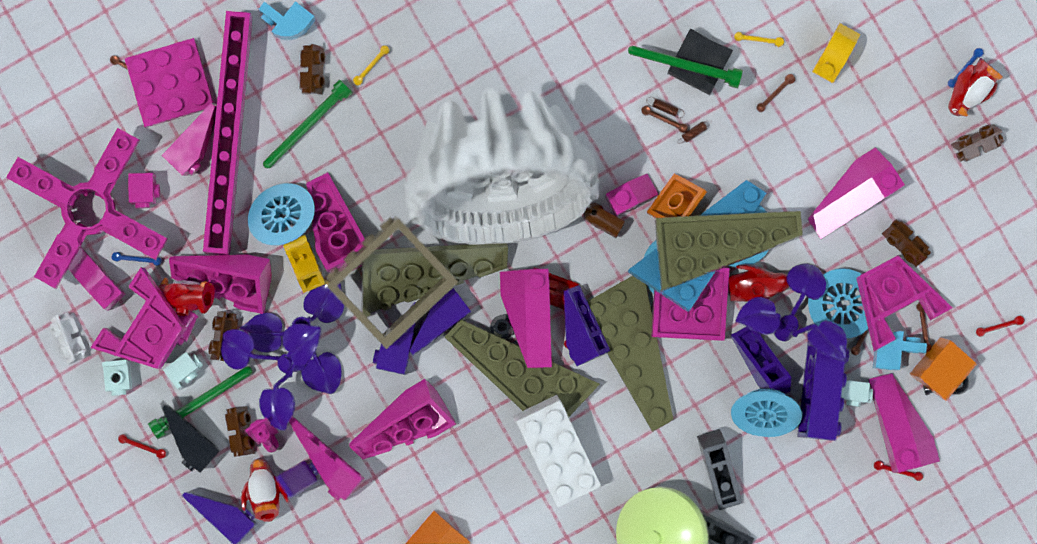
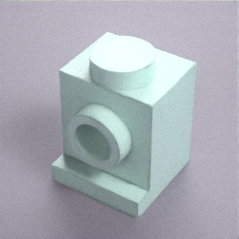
M186 352L164 368L163 371L174 386L181 390L184 387L182 382L185 381L187 384L198 376L197 371L201 369L200 367L203 364L195 353L191 356L190 353Z
M130 360L102 362L105 391L111 392L112 396L126 395V390L132 389ZM116 373L120 375V381L117 383L112 380L113 375Z
M847 380L845 388H842L841 397L846 401V405L861 407V403L872 402L873 389H869L870 383Z

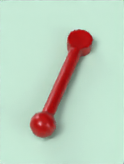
M1016 316L1014 320L983 329L979 327L976 329V335L982 337L985 333L1015 324L1022 325L1024 318Z
M121 434L118 437V441L121 444L128 443L156 454L160 459L166 456L164 449L157 450L128 439L125 434Z
M881 461L874 463L876 470L884 469L892 472L891 466L884 465ZM899 472V474L913 477L916 481L923 479L921 472Z

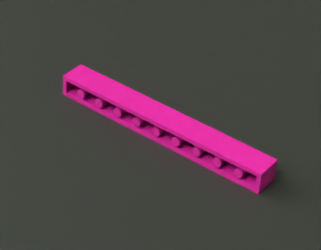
M226 11L203 243V252L206 254L230 255L253 23L251 13Z

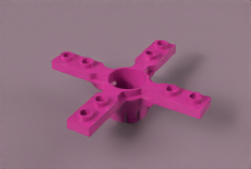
M117 128L94 168V173L89 182L79 183L73 187L22 158H16L6 178L60 207L61 215L65 222L61 232L57 234L34 277L57 289L86 236L98 235L103 231L157 260L168 239L116 211L115 203L110 195L140 141L139 139ZM93 191L96 196L105 201L106 210L98 224L87 227L80 222H75L74 213L71 210L74 209L76 201L81 197L80 194L87 196L88 193Z

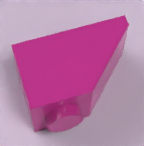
M644 174L606 193L605 198L614 215L618 217L659 194L648 174Z

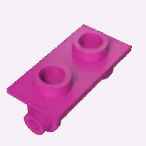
M267 418L252 422L250 427L245 430L246 433L258 445L262 443L266 451L275 452L279 447L275 437L279 433L278 430L270 425L271 423Z

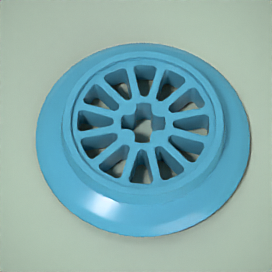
M291 183L278 184L266 189L254 200L250 207L248 226L251 234L258 241L267 245H283L294 241L308 229L313 220L315 206L312 196L303 187ZM280 214L286 215L284 218L279 217Z
M835 269L824 274L826 280L824 294L833 299V302L823 301L824 294L818 300L808 299L809 313L814 324L819 326L822 321L833 322L838 313H840V324L837 325L844 330L847 339L859 336L868 329L864 308L861 314L852 308L853 306L863 307V304L853 303V300L861 297L860 294L853 298L850 297L855 288L859 291L856 278L862 275L861 273L851 269ZM836 284H842L841 294L839 293ZM846 284H849L852 286V288L846 295ZM831 286L834 289L836 297L827 291ZM840 297H843L844 301H849L845 311L836 305L840 301ZM822 304L833 305V307L823 311ZM835 310L834 315L829 319L826 313ZM849 311L857 315L858 319L853 321ZM844 313L846 314L850 324H843Z
M757 389L740 397L733 404L731 417L735 425L746 433L762 437H777L793 431L800 424L802 411L793 399L780 391Z

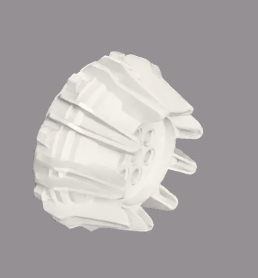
M488 89L482 94V120L467 124L459 106L453 101H448L440 109L437 125L432 121L426 122L416 164L406 175L407 182L404 184L410 220L412 223L422 226L423 229L425 228L429 234L439 239L442 238L459 244H508L547 235L575 221L585 212V209L592 200L597 199L599 178L596 160L592 156V151L579 143L558 105H553L548 109L542 96L536 91L531 90L526 92L523 97L520 117H505L498 93L494 89Z

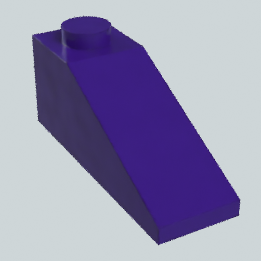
M580 285L564 291L566 345L570 358L577 367L609 352L610 349Z
M454 288L448 291L431 307L410 349L413 356L471 313Z
M416 322L387 349L382 344L380 350L375 349L373 363L377 364L376 369L406 375Z
M744 327L731 334V338L760 389H774L784 394L791 391V376L759 333Z
M303 460L275 478L289 498H292L319 481L317 477L319 472L312 461L308 464L306 460Z
M184 492L182 495L188 503L232 544H239L257 525L254 521L255 515L247 508L243 511L240 507L190 492Z

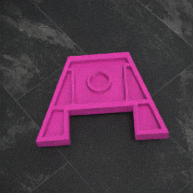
M898 255L856 278L874 351L896 340L884 318L919 300L930 321L953 308Z
M140 267L129 288L146 300L123 339L108 328H103L91 348L152 368L161 369L185 332L186 327L146 268Z

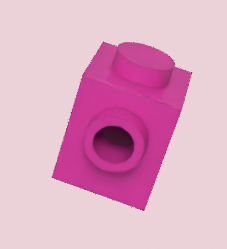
M128 173L129 203L135 205L136 209H148L150 204H156V198H160V184H156V175L153 173Z

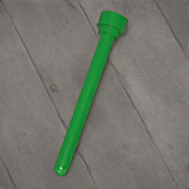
M630 46L628 48L630 55L725 80L724 83L729 84L728 86L737 89L743 70L734 67L733 70L728 69L726 71L637 46Z
M339 79L333 85L332 94L263 161L264 168H271L338 100L347 99L353 92Z
M246 366L176 412L184 418L250 376L252 368ZM155 418L148 423L157 439L165 436L166 431L169 430L166 418L158 420Z

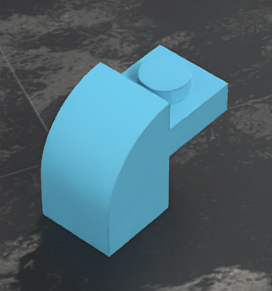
M296 1L284 16L266 2L259 8L260 13L263 14L260 18L271 27L275 24L276 26L271 32L275 37L282 40H294L303 36L316 21L315 17Z
M904 331L893 332L896 340L874 351L873 368L900 370L902 352L924 354L926 353L927 343H920L921 338L906 337V341H903Z

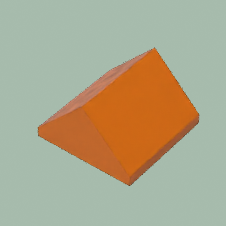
M674 173L647 210V213L655 219L688 217L707 191Z
M940 337L909 375L947 401L977 363L951 340Z
M433 511L405 544H470V541L436 511Z

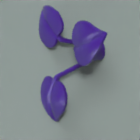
M796 265L787 274L789 287L794 292L801 293L790 315H785L781 318V315L776 313V306L772 301L757 297L745 303L736 317V323L745 325L760 334L770 335L774 333L775 337L783 342L789 341L792 336L797 337L799 334L809 330L807 339L817 351L839 361H843L846 357V334L836 323L822 321L819 326L811 324L798 329L799 324L795 314L805 295L812 300H818L826 290L825 277L814 265Z
M326 285L312 289L304 299L303 308L305 312L313 316L307 318L297 317L293 320L292 325L305 324L311 326L310 322L316 320V318L322 323L335 322L341 317L344 311V304ZM268 312L254 316L239 328V330L246 331L252 336L255 342L254 349L263 353H271L278 350L282 343L280 336H284L285 332H281L283 325L280 318ZM315 352L314 359L305 364L301 372L303 381L309 388L330 395L334 394L341 382L342 370L340 362L330 352H324L319 357Z
M305 324L289 326L283 336V346L288 353L282 356L253 354L251 352L254 349L255 342L249 333L238 329L226 331L222 337L221 353L225 363L230 368L236 370L243 369L249 364L250 358L278 361V368L285 375L273 385V389H264L262 391L259 407L263 417L270 421V425L279 430H286L295 410V399L287 388H279V386L288 378H291L293 372L302 371L305 364L313 358L319 344L321 327Z

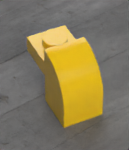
M839 23L812 72L834 83L853 51L860 34Z
M305 235L298 237L292 242L283 244L303 293L325 285L319 264Z

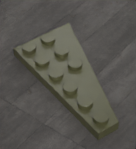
M801 211L656 218L655 230L661 292L800 238L803 235Z
M507 243L426 247L458 281L455 286L463 284L464 280L475 276L480 278L507 268ZM416 247L376 249L362 262L361 312L368 317L371 316L370 313L381 309L383 311L392 308V305L404 301L409 303L420 299L443 276Z
M631 276L587 302L609 346L610 351L607 352V355L653 432L674 419L657 337L651 336L652 312L646 284Z
M460 320L444 337L522 411L557 395L569 418L600 385L552 362V367L527 368L519 346L463 320Z

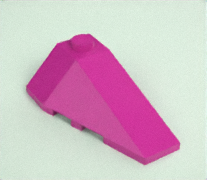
M875 147L857 158L807 220L821 240L905 186L892 164Z
M327 172L307 182L306 185L315 206L312 227L316 252L326 271L330 272L333 268L337 267L339 269L346 263L344 258L353 250L357 252L361 249L365 238ZM361 263L358 267H356L354 270H356V269L362 267V263Z
M252 255L171 256L169 258L171 278L177 281H193L200 284L208 281L214 285V298L220 300L223 297L233 302V306L240 310L260 314L265 312L272 279L270 259Z
M548 269L500 272L501 299L527 368L552 367Z
M891 373L868 379L870 389H873V400L892 473H899L940 462L932 434L894 375Z
M423 379L399 395L349 443V447L364 460L389 452L393 446L405 443L407 446L414 444L413 440L427 436L428 439L435 437L456 425L438 391L426 379Z
M292 416L289 424L323 481L330 488L327 492L338 501L341 498L344 501L347 500L365 478Z

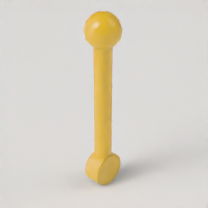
M741 32L734 34L736 41L743 39L772 43L776 47H781L784 44V40L781 37L770 39L743 35Z
M383 45L380 48L379 54L359 76L353 78L355 85H361L366 74L383 55L389 53L390 49L387 45Z

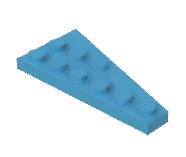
M745 180L700 216L754 213L766 192ZM657 248L627 271L687 312L690 311L715 273L713 271L661 292Z

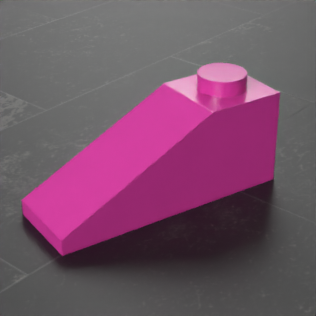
M210 103L161 155L182 176H188L189 174L192 176L202 166L200 162L204 159L216 119L217 104Z
M80 247L68 270L104 310L109 311L126 294L90 255Z

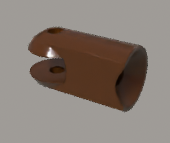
M590 203L585 209L584 217L586 221L601 231L617 238L625 224L624 220L605 211L598 203Z

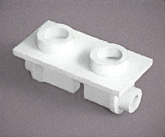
M69 312L60 315L61 319L56 315L50 320V330L52 335L58 338L60 343L59 353L62 359L66 360L69 365L75 361V357L77 361L86 358L85 353L87 351L81 336L72 339L71 335L79 331L73 316H70Z

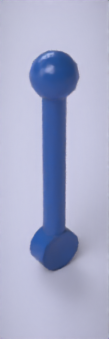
M981 48L975 49L971 59L953 79L948 81L950 88H954L958 76L969 65H972L977 58L983 56L984 52Z
M114 252L111 256L115 262L128 260L153 263L155 266H159L162 263L160 257L155 260L153 258L121 255L118 252Z

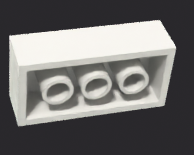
M557 395L513 416L557 508L601 487Z

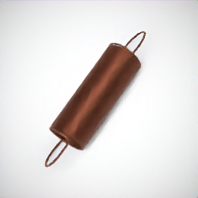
M654 98L652 107L674 117L676 116L679 108Z
M702 121L681 136L685 142H689L707 130V126Z

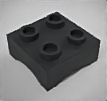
M690 28L676 57L723 70L733 50L706 38ZM670 66L667 74L709 96L718 80L715 77Z

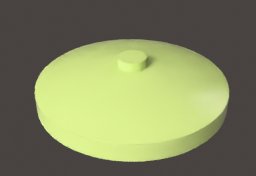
M654 487L635 494L624 505L617 521L616 540L617 544H708V532L701 511L687 495L668 487Z

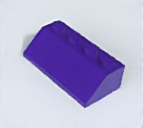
M807 341L800 405L802 419L798 425L797 437L836 441L837 436H840L842 425L838 421L839 412H842L844 408V398L841 397V393L847 381L844 365L849 360V349H846L845 359L839 361L820 353Z

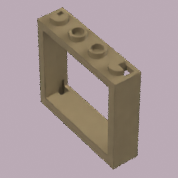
M397 216L393 219L389 217L380 225L381 230L375 236L373 234L367 236L362 242L363 247L357 252L355 250L350 252L344 258L346 263L339 269L337 267L333 268L326 276L327 280L324 282L386 349L458 283ZM399 229L443 278L382 334L337 285Z

